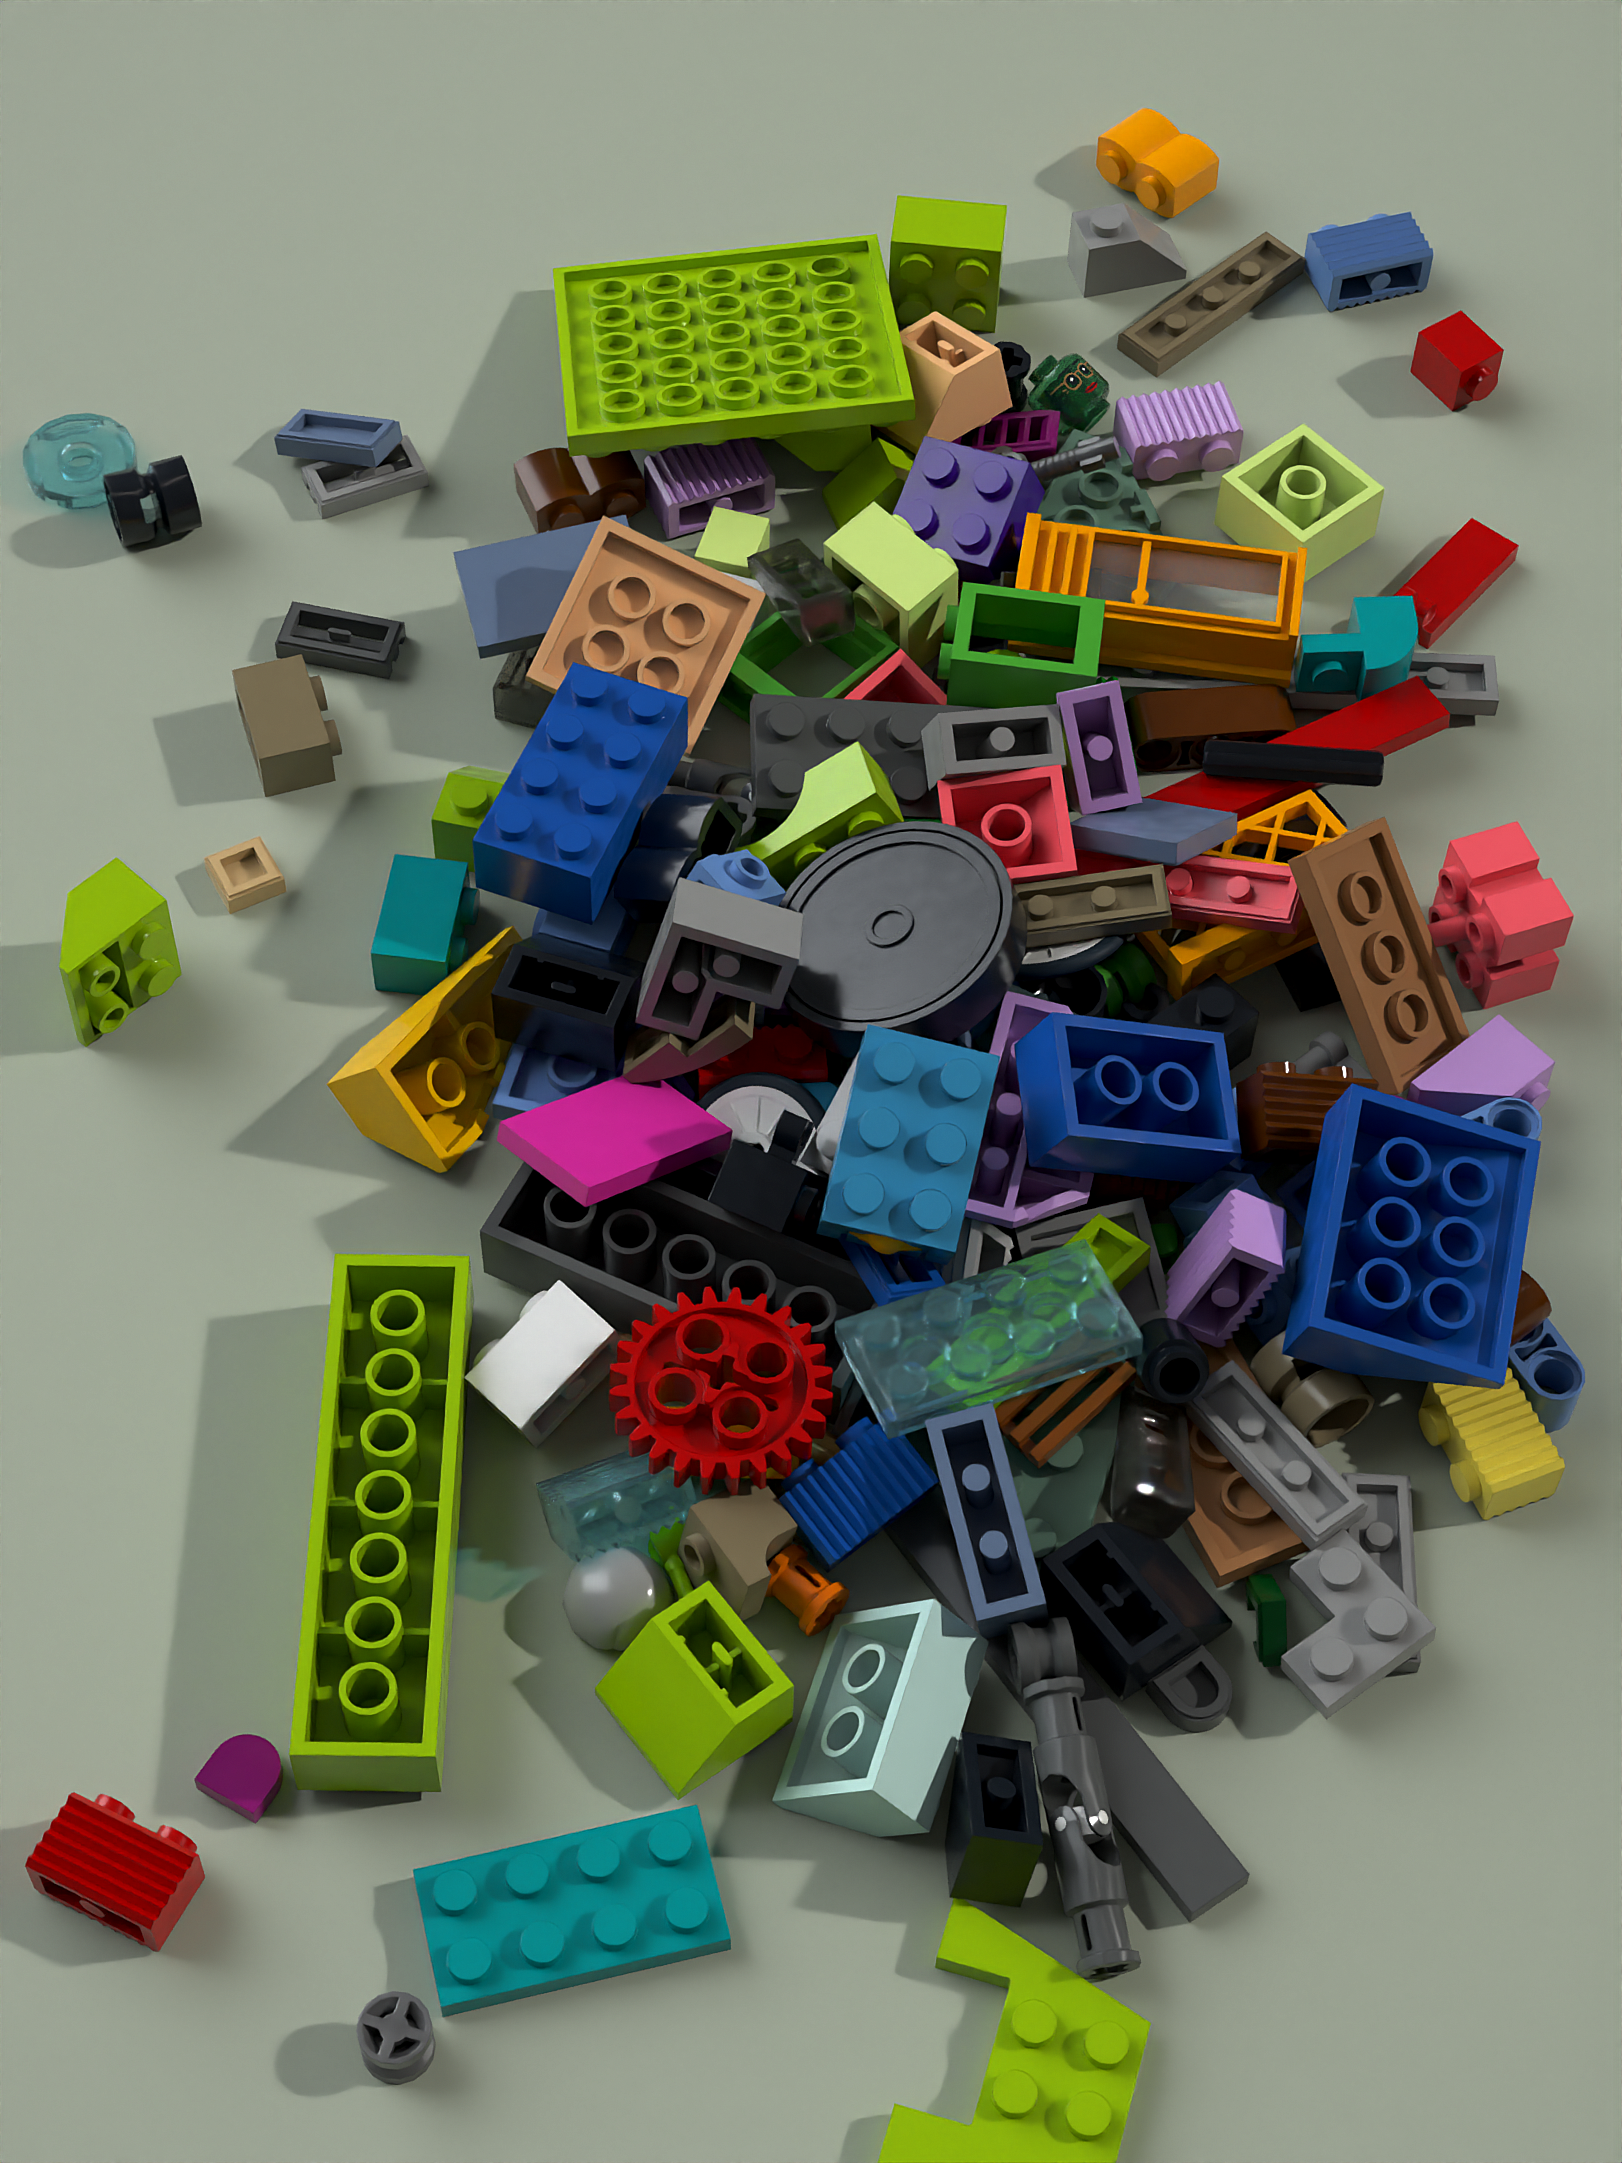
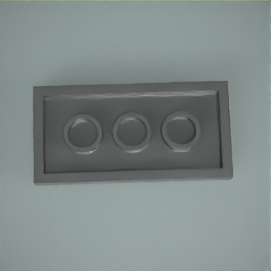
M754 694L750 701L752 817L787 819L800 798L805 772L858 741L888 775L903 819L941 820L938 790L929 791L921 730L938 713L987 710L992 708Z

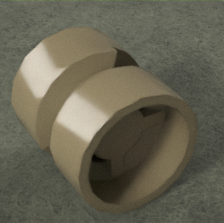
M1285 1330L1259 1350L1252 1359L1250 1370L1266 1396L1274 1404H1283L1280 1411L1315 1448L1322 1447L1336 1441L1362 1422L1372 1410L1375 1401L1358 1374L1343 1373L1283 1355Z

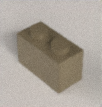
M302 654L232 670L238 710L265 797L336 781L333 756L342 754L338 730L334 719L323 721L321 711L328 710L324 687L319 675L309 677Z

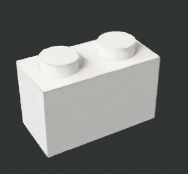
M558 1280L548 1291L537 1293L526 1303L520 1313V1320L501 1340L495 1339L481 1349L474 1359L473 1369L465 1376V1379L487 1404L529 1443L537 1448L610 1372V1364L618 1363L617 1344L622 1339L613 1327L563 1282Z

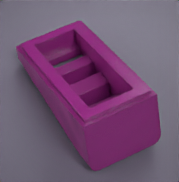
M1033 410L1001 413L993 417L986 425L972 429L951 443L961 445V438L972 439L971 448L992 452L997 447L1008 446L1012 448L1013 452L1025 455L1030 463L1036 460L1039 461L1056 454L1061 411ZM994 441V445H983V442Z

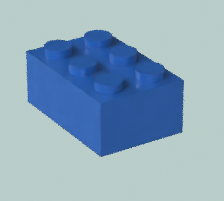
M1052 1012L1014 1044L1028 1160L1031 1167L1201 1184L1242 1154L1224 1033Z

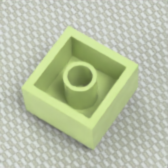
M1303 423L1221 477L1214 524L1240 546L1298 553L1299 547L1307 548L1305 583L1375 536L1385 488Z
M873 501L823 543L825 592L832 597L842 599L852 612L875 629L884 630L899 646V650L902 649L922 668L940 653L942 643L950 644V641L943 640L948 604L958 606L959 569L945 551L939 548L933 549L915 535L905 519L896 514L891 516Z

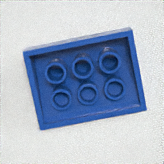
M1352 1083L1324 1117L1282 1354L1349 1374L1500 1389L1504 1386L1541 1141Z

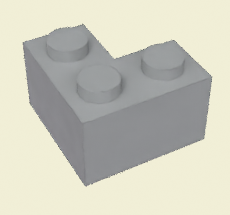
M679 877L642 976L635 1023L698 1041L716 992L779 1010L800 959L804 914Z

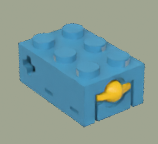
M868 1024L860 1045L816 1234L839 1239L841 1234L844 1233L847 1234L846 1241L872 1247L881 1254L898 1253L918 1258L922 1252L926 1253L924 1260L948 1265L956 1253L1000 1056Z

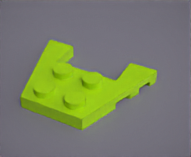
M953 1898L936 1957L935 1968L1008 1989L972 2124L966 2125L894 2103L877 2163H1116L1151 2023L966 1900Z

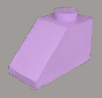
M1114 680L1056 693L1067 764L1062 769L1070 807L1084 816L1142 803L1119 681Z
M1498 1014L1411 1082L1406 1100L1460 1117L1505 1097L1525 1100L1539 1111L1547 1102L1551 1093L1547 1086L1555 1061Z

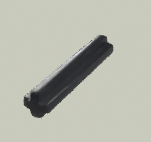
M1210 739L1206 741L1204 746L1202 767L1203 772L1208 776L1378 787L1383 780L1384 756L1382 752L1377 750Z

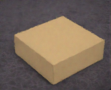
M261 836L204 857L206 872L230 914L287 892L285 879Z

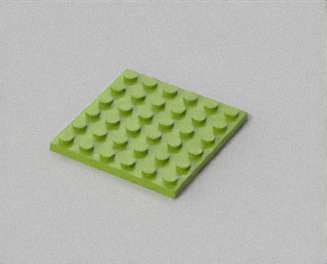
M877 234L553 268L570 457L585 455L592 458H600L618 451L643 449L655 452L665 450L674 445L693 443L718 445L730 439L749 437L775 439L786 433L805 431L832 433L840 430L842 427L870 424L877 427H889L897 424L899 421L916 420L915 399Z

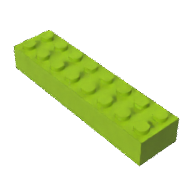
M335 1254L289 1748V1757L297 1790L441 1792L468 1381L465 1379V1376L469 1373L474 1305L470 1256Z

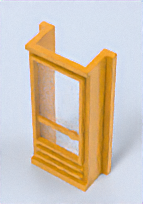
M1027 512L1015 588L1105 599L1099 663L1254 684H1277L1289 688L1299 634L1307 548L1299 547L1298 553L1059 523L1041 520L1042 514ZM1008 640L1007 650L1012 652L1073 660L1074 648Z

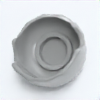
M631 1546L602 1547L587 1555L573 1568L569 1575L562 1605L572 1630L581 1639L594 1648L607 1650L613 1648L625 1651L651 1618L674 1604L675 1595L661 1566L643 1552Z

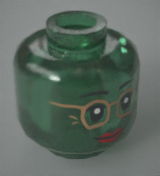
M1077 353L1068 354L1059 361L1052 354L1049 355L1036 367L1028 378L1035 385L1028 397L1030 408L1032 410L1060 411L1058 435L1061 437L1069 436L1073 429L1088 433L1111 407V404L1106 400L1110 392L1108 382Z

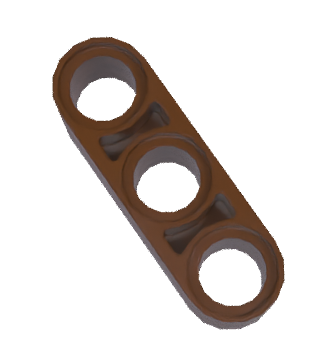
M1277 684L1147 692L1133 696L1124 703L1137 770L1142 772L1203 769L1204 746L1206 741L1210 739L1267 743L1297 729L1289 693L1284 687Z

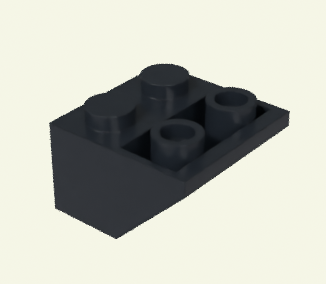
M541 933L517 942L513 945L491 992L495 1038L616 1072L627 1046V1038L633 1033L637 1024L635 1020L641 981L647 963Z
M1146 1519L1097 1523L1042 1559L1039 1578L1048 1612L1052 1617L1065 1616L1067 1618L1074 1644L1121 1701H1124L1145 1687L1148 1681L1201 1645H1207L1232 1627V1620Z

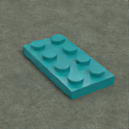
M698 1805L413 1869L442 2017L731 1950V1937Z

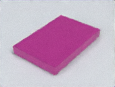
M622 1075L500 1121L497 1141L581 1205L587 1207L728 1150L733 1130L662 1079L631 1084Z

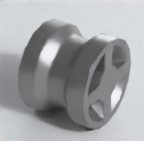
M391 1991L378 1995L366 2004L358 2017L356 2032L364 2065L372 2076L384 2083L400 2085L414 2081L425 2073L434 2059L436 2043L429 2011L421 2000L406 1992ZM405 2041L413 2043L412 2046L406 2045L393 2053L395 2046L401 2045Z

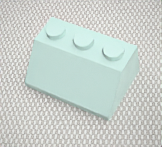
M935 1599L835 1615L772 1802L783 1809L876 1837L930 1832L934 1816L940 1805V1797L953 1755L958 1746V1740L973 1691L979 1680V1672L989 1642Z

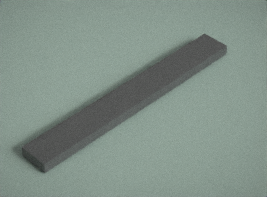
M938 1483L937 1488L891 1523L884 1531L938 1601L980 1634L943 1489ZM1042 1624V1625H1038V1626H1034V1627H1041V1626H1045L1046 1624ZM1007 1634L986 1639L989 1643L984 1660L1034 1722L1031 1707L1024 1705L1023 1696L1017 1693L1009 1662ZM1076 1656L1077 1674L1079 1678L1083 1679L1085 1687L1084 1695L1080 1700L1088 1736L1095 1737L1112 1824L1189 1923H1191L1245 1886L1250 1874Z

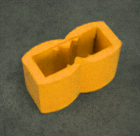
M1142 108L1098 137L1096 167L1102 177L1109 183L1116 184L1123 190L1134 192L1141 204L1147 209L1161 216L1173 218L1216 189L1219 158L1198 138L1188 134H1181L1173 123L1162 114L1152 109Z

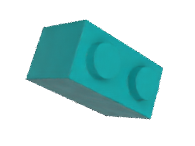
M394 854L370 953L375 990L425 996L468 960L469 941L468 938H463L466 925L476 924L480 904L479 889L470 888L468 862Z

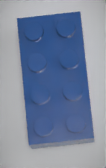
M573 662L472 840L476 888L592 925L616 881L617 874L624 860L633 850L639 838L643 818L655 799L664 792L688 747V698Z

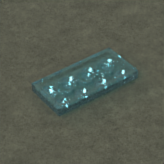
M1086 1239L835 1321L836 1340L888 1440L925 1428V1420L989 1403L995 1404L1142 1354L1143 1347L1142 1333Z

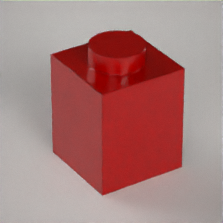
M1460 310L1418 332L1410 372L1453 412L1472 401H1480L1486 398L1495 389L1498 383V373L1504 349Z

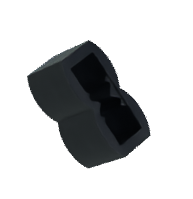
M661 794L651 804L642 820L638 846L628 854L617 874L614 898L636 922L662 924L679 877L686 879L696 862L703 860L707 856L712 854L720 856L734 852L740 842L743 821L722 797Z

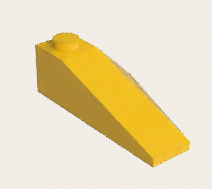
M514 926L505 928L364 1045L327 1083L362 1135L438 1173L448 1171L483 1133L489 1115L484 1110L493 1089L500 1084L506 1067L504 1062L512 1045L511 1042L495 1038L491 992L513 945L523 940Z

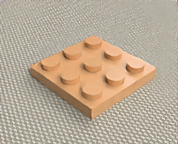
M603 515L526 674L525 680L556 694L571 665L575 662L687 697L688 747L683 756L689 758L766 594Z

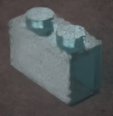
M629 1450L538 1482L536 1483V1490L551 1539L571 1560L580 1563L583 1555L593 1558L597 1550L606 1553L610 1545L619 1549L623 1540L632 1544L636 1535L645 1539L648 1531L658 1534L662 1526L671 1529L675 1521L683 1525L687 1519L690 1506L698 1503L691 1477L680 1488L674 1487V1468L667 1466L661 1472L651 1475L649 1473L650 1452L632 1458L629 1455Z

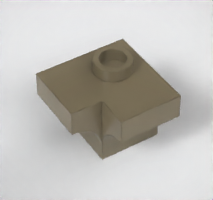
M749 1478L740 1482L737 1495H731L729 1490L726 1489L690 1506L677 1555L685 1565L684 1568L693 1589L695 1590L709 1580L743 1621L760 1612L772 1575L768 1566L781 1551L792 1545L798 1525L767 1484L766 1488L760 1490Z

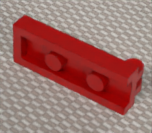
M1471 518L1393 595L1413 596L1418 622V635L1420 636L1418 644L1429 649L1515 561L1519 545Z

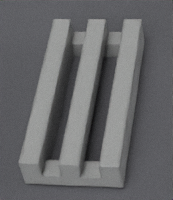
M408 434L402 436L403 439L378 465L381 466L378 468L330 461H320L301 467L303 482L307 489L310 488L311 498L315 504H318V510L322 519L428 487V472Z

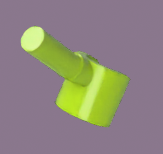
M672 1514L651 1528L648 1553L650 1558L655 1560L661 1568H665L680 1600L694 1589L684 1568L685 1565L677 1555L685 1523L679 1516Z

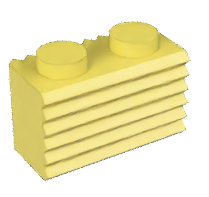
M1507 1367L1505 1384L1500 1389L1428 1383L1421 1408L1418 1411L1422 1432L1432 1446L1441 1444L1451 1462L1450 1478L1457 1495L1464 1502L1473 1501L1483 1520H1489L1494 1515L1501 1516L1506 1511H1513L1519 1506L1525 1507L1530 1502L1536 1503L1541 1498H1549L1556 1492L1565 1469L1564 1459L1558 1455L1557 1447L1552 1445L1550 1435L1545 1433L1544 1424L1539 1422L1537 1413L1532 1411L1531 1402L1526 1400L1525 1393L1519 1388L1518 1380L1513 1378L1510 1368Z

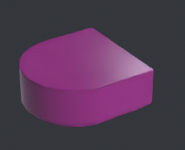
M243 1734L229 1738L218 1746L194 1778V1781L199 1791L256 1824L281 1788L283 1769L276 1748L268 1740L257 1735Z

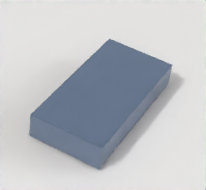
M301 409L274 437L278 455L377 467L403 439L399 421Z

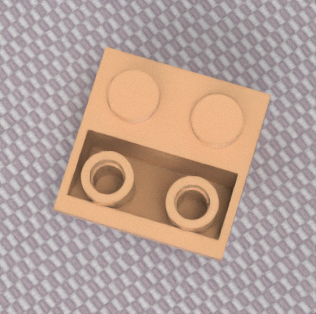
M937 311L901 330L899 333L915 399L916 420L899 421L897 424L889 427H873L917 455L924 436L952 442L972 429L986 425L993 417L1012 407L1000 349Z

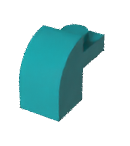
M1413 596L1354 597L1345 634L1301 635L1293 673L1296 692L1355 690L1356 699L1359 702L1406 681L1418 636V622Z

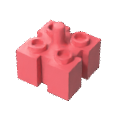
M1518 821L1449 842L1443 868L1440 869L1438 874L1439 886L1437 887L1433 906L1429 908L1428 913L1430 924L1427 927L1435 947L1447 945L1451 953L1459 952L1455 959L1458 977L1465 988H1472L1483 1009L1551 989L1560 961L1553 949L1565 945L1574 917L1552 878L1543 879L1538 871L1537 866L1540 858Z

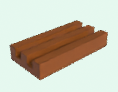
M1090 1325L1085 1326L995 1409L1000 1432L1038 1469L1136 1379L1137 1370L1127 1361L1123 1363L1117 1357V1351L1108 1343L1104 1345L1097 1338L1098 1333ZM1086 1352L1092 1355L1082 1367L1018 1426L1012 1422ZM1105 1368L1111 1376L1036 1445L1029 1437Z

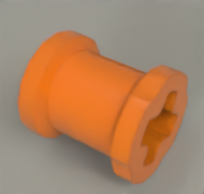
M792 1544L781 1551L769 1564L768 1569L772 1575L765 1597L771 1598L775 1596L800 1619L798 1628L810 1637L825 1629L834 1620L835 1615L841 1612L849 1598L850 1590L841 1582L832 1584L807 1561L808 1552L802 1546Z

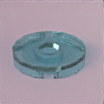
M92 413L69 414L46 422L30 436L23 449L24 474L34 494L44 501L45 496L51 500H56L58 507L72 510L95 508L107 503L102 475L132 467L138 470L135 441L126 427L110 417ZM81 457L93 459L84 466L68 464L72 460Z

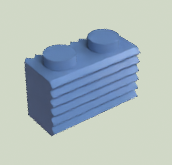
M1411 211L1391 216L1376 214L1363 222L1340 227L1330 224L1316 232L1308 233L1304 255L1306 259L1304 269L1327 310L1332 312L1337 307L1342 310L1347 305L1352 308L1356 303L1362 306L1366 301L1373 303L1376 299L1382 301L1387 296L1392 299L1396 294L1402 297L1406 292L1410 294L1416 290L1422 292L1427 288L1434 254L1433 248H1429L1428 240L1425 241L1424 233H1421L1420 226H1416V220L1412 219Z

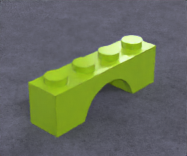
M857 741L805 772L800 798L788 818L765 838L753 844L738 847L734 852L747 849L767 866L769 874L787 891L795 879L813 861L832 847L864 831L883 825L904 822L888 775Z

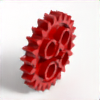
M711 1286L705 1287L701 1304L694 1305L683 1292L677 1293V1311L673 1313L658 1303L652 1306L653 1326L639 1320H634L632 1322V1341L619 1340L617 1344L618 1363L610 1364V1386L613 1388L609 1389V1410L616 1413L615 1432L617 1436L630 1435L629 1455L633 1458L650 1452L649 1473L651 1475L661 1472L667 1466L674 1468V1487L680 1488L691 1475L700 1477V1489L703 1495H708L715 1479H724L730 1494L737 1495L741 1477L749 1476L753 1483L761 1490L766 1488V1473L770 1467L786 1478L790 1476L792 1466L791 1454L798 1458L809 1460L812 1452V1438H824L826 1429L825 1416L831 1415L833 1393L829 1390L832 1389L833 1370L831 1367L824 1366L825 1345H810L812 1326L809 1323H804L790 1328L792 1308L788 1305L779 1309L773 1315L767 1313V1295L763 1293L750 1306L742 1304L739 1287L732 1289L727 1302H718ZM704 1347L712 1349L713 1352L700 1354L691 1350ZM770 1371L776 1373L777 1376L765 1378L754 1373ZM678 1401L687 1404V1406L673 1409L663 1404ZM734 1425H743L752 1430L736 1433L727 1428Z

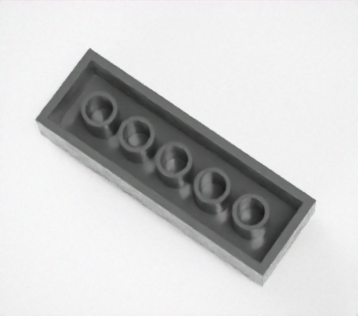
M523 1162L480 1229L484 1273L534 1295L541 1291H548L560 1280L611 1327L623 1334L632 1335V1322L634 1320H639L653 1326L652 1306L656 1303L665 1307L671 1313L677 1311V1293L683 1292L694 1305L701 1304L704 1289L710 1286L718 1302H727L728 1296L734 1287L740 1288L742 1304L749 1306L761 1293L766 1294V1312L771 1315L788 1305L792 1308L790 1328L809 1323L812 1326L810 1345L824 1344L826 1347L824 1366L831 1367L833 1370L832 1389L829 1390L833 1393L831 1415L825 1417L826 1423L833 1426L883 1315L852 1262L777 1232L657 1179L584 1207L527 1163ZM704 1347L691 1350L700 1354L713 1352L712 1349ZM770 1371L754 1373L765 1378L777 1376L776 1373Z

